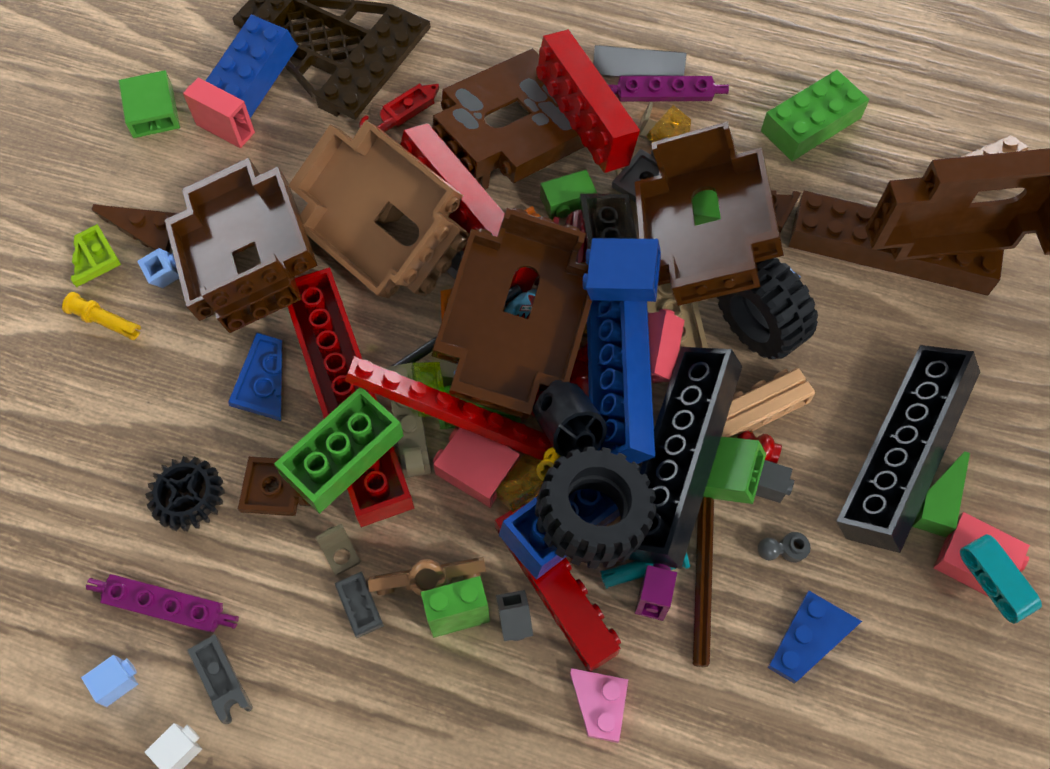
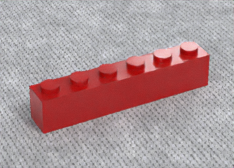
M524 503L495 519V529L498 534L503 521L525 506ZM507 546L588 672H593L619 654L621 649L619 646L621 644L619 636L613 628L608 630L602 621L604 615L596 603H590L586 597L588 591L580 579L575 580L570 573L572 567L566 557L536 580Z

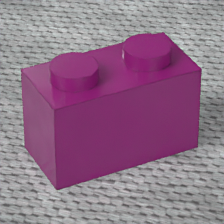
M663 564L648 565L641 582L635 614L664 621L671 607L677 572L671 571L670 567Z

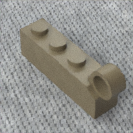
M412 363L385 367L387 370L395 371L402 376L416 381ZM391 400L393 416L400 421L404 434L397 442L404 478L432 474L421 412Z

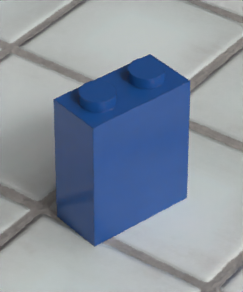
M592 238L591 249L586 251V264L589 265L588 273L583 275V289L587 290L590 300L656 302L661 260L659 240Z

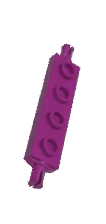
M620 76L618 85H608L613 93L618 95L620 102L712 101L715 94L729 93V84H715L712 76Z
M113 574L109 575L106 582L89 578L87 583L95 584L97 587L86 584V590L101 593L100 603L208 632H214L219 625L235 629L237 623L227 620L239 621L238 616L223 613V603Z

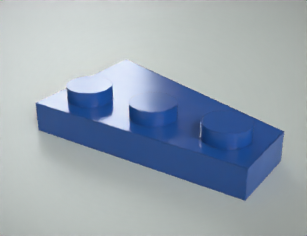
M256 333L228 401L229 406L281 421L282 340Z
M808 591L767 668L795 684L862 621L813 592Z

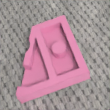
M571 668L570 677L573 681L588 737L619 743L628 679Z

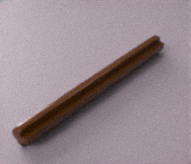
M703 497L697 520L693 665L702 668L708 667L710 664L714 499L710 497Z

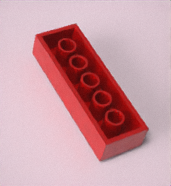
M569 29L544 35L539 49L540 56L538 66L536 67L537 77L539 80H542L549 95L555 99L559 110L565 114L571 128L577 132L584 147H587L593 156L594 162L600 166L604 173L630 166L640 129Z

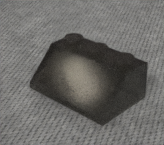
M580 194L588 249H591L592 238L637 239L629 194Z

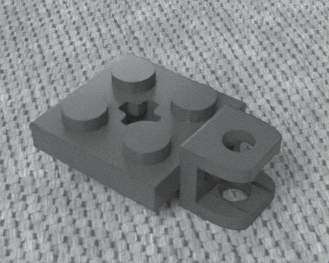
M640 149L631 159L630 166H626L614 179L612 188L636 202L635 182L640 181L641 178L647 179L648 177L651 178L659 175V168L653 151L651 150L650 155Z

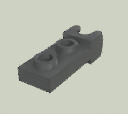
M215 634L187 650L212 701L213 708L223 724H230L232 722L230 708L234 704L238 703L247 712L253 709L219 638Z

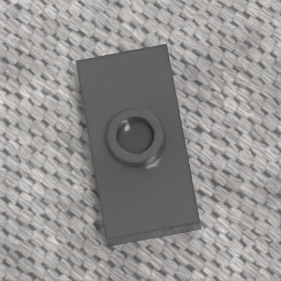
M362 571L335 583L356 638L384 627Z

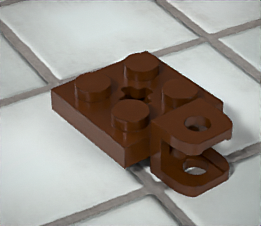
M248 457L238 510L241 513L296 516L298 503L300 506L311 505L279 474L274 463L280 458ZM272 480H276L277 489L269 492L265 488L266 485H271Z

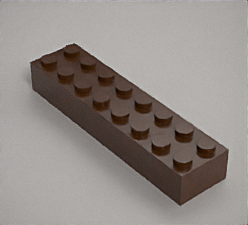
M803 191L796 209L788 245L790 248L986 296L991 293L1000 281L1004 250L894 261L891 248L872 250L865 227L876 207Z

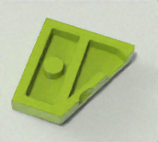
M98 224L74 235L73 246L75 251L72 263L75 267L71 281L76 288L121 265Z

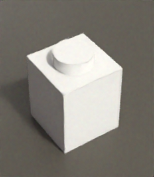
M173 723L145 753L159 769H183L202 750L196 742L200 737L188 725L183 728Z

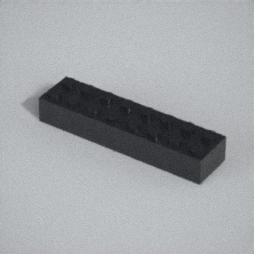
M925 345L919 346L836 521L847 540L901 553L980 374L974 351Z
M681 347L654 427L655 457L643 461L640 469V474H646L651 482L648 489L652 488L654 490L656 499L653 504L656 506V513L649 532L636 552H632L628 558L629 560L650 564H663L678 569L682 568L742 370V365L732 349Z

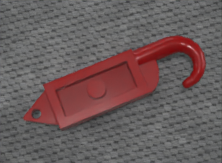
M419 83L382 106L380 117L383 123L377 127L383 132H387L435 104L434 98L439 90V84L422 86ZM367 115L361 118L359 128H361L365 120L369 119Z

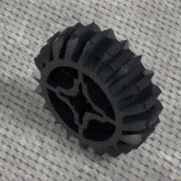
M183 456L181 463L172 459V466L162 465L163 472L161 474L153 473L156 482L148 483V488L151 491L145 494L148 501H150L147 504V508L152 512V517L156 521H160L159 523L163 527L167 528L170 526L173 531L177 532L181 527L183 531L188 532L191 524L196 529H200V521L204 520L206 523H210V518L208 517L210 513L218 515L215 505H223V500L219 497L225 494V490L221 486L224 484L223 479L218 476L219 472L215 467H211L209 462L205 460L201 462L195 456L191 461ZM205 480L206 490L203 498H201L199 493L202 489L201 485ZM171 490L172 494L168 500L170 503L166 507V496L168 491ZM179 491L182 493L188 492V494L184 496L183 494L181 495Z

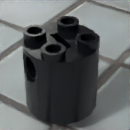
M555 380L539 395L533 406L532 411L538 424L556 453L560 456L567 457L568 452L579 449L581 453L584 447H595V451H597L602 446L607 434L605 420L584 390L577 384Z

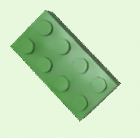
M835 70L766 112L761 132L791 161H794L861 119L870 99L840 71Z
M359 387L277 460L274 465L281 477L320 514L404 436L400 421L365 389Z

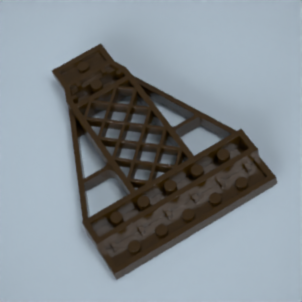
M249 0L232 18L234 25L240 28L243 27L252 14L287 29L298 45L292 56L302 62L295 67L289 60L285 68L317 102L318 108L336 117L341 113L354 120L358 118L431 28L429 20L393 4L359 0ZM322 8L339 9L346 11L341 16H337ZM357 12L383 14L371 29H365L350 22ZM302 18L305 19V21H303V22H298V23H293V24H292V21H291V20H297V19H302ZM323 26V30L310 32L312 28ZM307 30L308 32L304 34L294 35V32ZM341 35L342 37L341 39L331 41L328 40V37ZM326 38V42L315 44L312 42V40ZM310 41V45L302 46V45L298 44V43ZM358 44L355 48L347 50V46ZM344 47L345 49L343 51L331 52V49ZM324 50H328V51H329L328 54H323V55L317 53V52H319V51H324ZM345 59L343 63L336 62V60ZM311 65L332 75L320 90H316L303 76Z

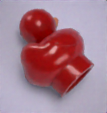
M752 430L738 434L737 438L759 440L766 452L765 460L777 464L782 445L775 443L772 436L762 434L756 438Z

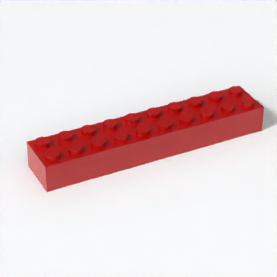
M330 267L295 278L302 300L288 306L324 419L359 388L344 380L353 357L362 359ZM366 390L375 400H377L375 393ZM394 446L347 488L361 528L415 509Z

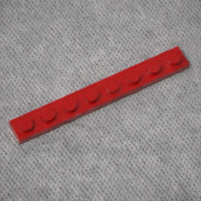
M355 356L344 380L540 460H544L545 452L553 447L545 433Z

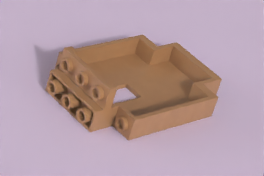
M365 120L353 139L342 130L330 124L288 185L308 203L300 214L306 234L377 296L390 298L399 290L400 285L409 288L413 293L421 296L431 293L436 287V281L441 274L450 268L452 259L457 252L464 249L470 235L448 217L457 210L460 200L464 195L380 128ZM389 203L393 204L418 226L419 237L414 244L410 246L402 245L376 223Z

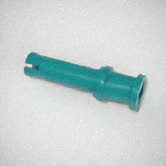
M687 552L682 565L684 569L690 568ZM634 561L600 571L602 581L605 583V589L642 578L647 566H653V564Z

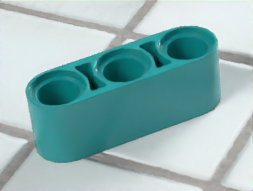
M988 534L983 535L960 549V556L964 564L1009 622L1013 624L1018 623L1041 609L1042 602L1038 594L994 537Z

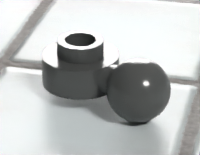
M799 532L787 534L781 539L780 543L774 538H764L758 544L759 555L768 561L775 560L781 554L787 561L797 563L806 558L811 549L807 537ZM793 542H797L800 545V550L794 547Z

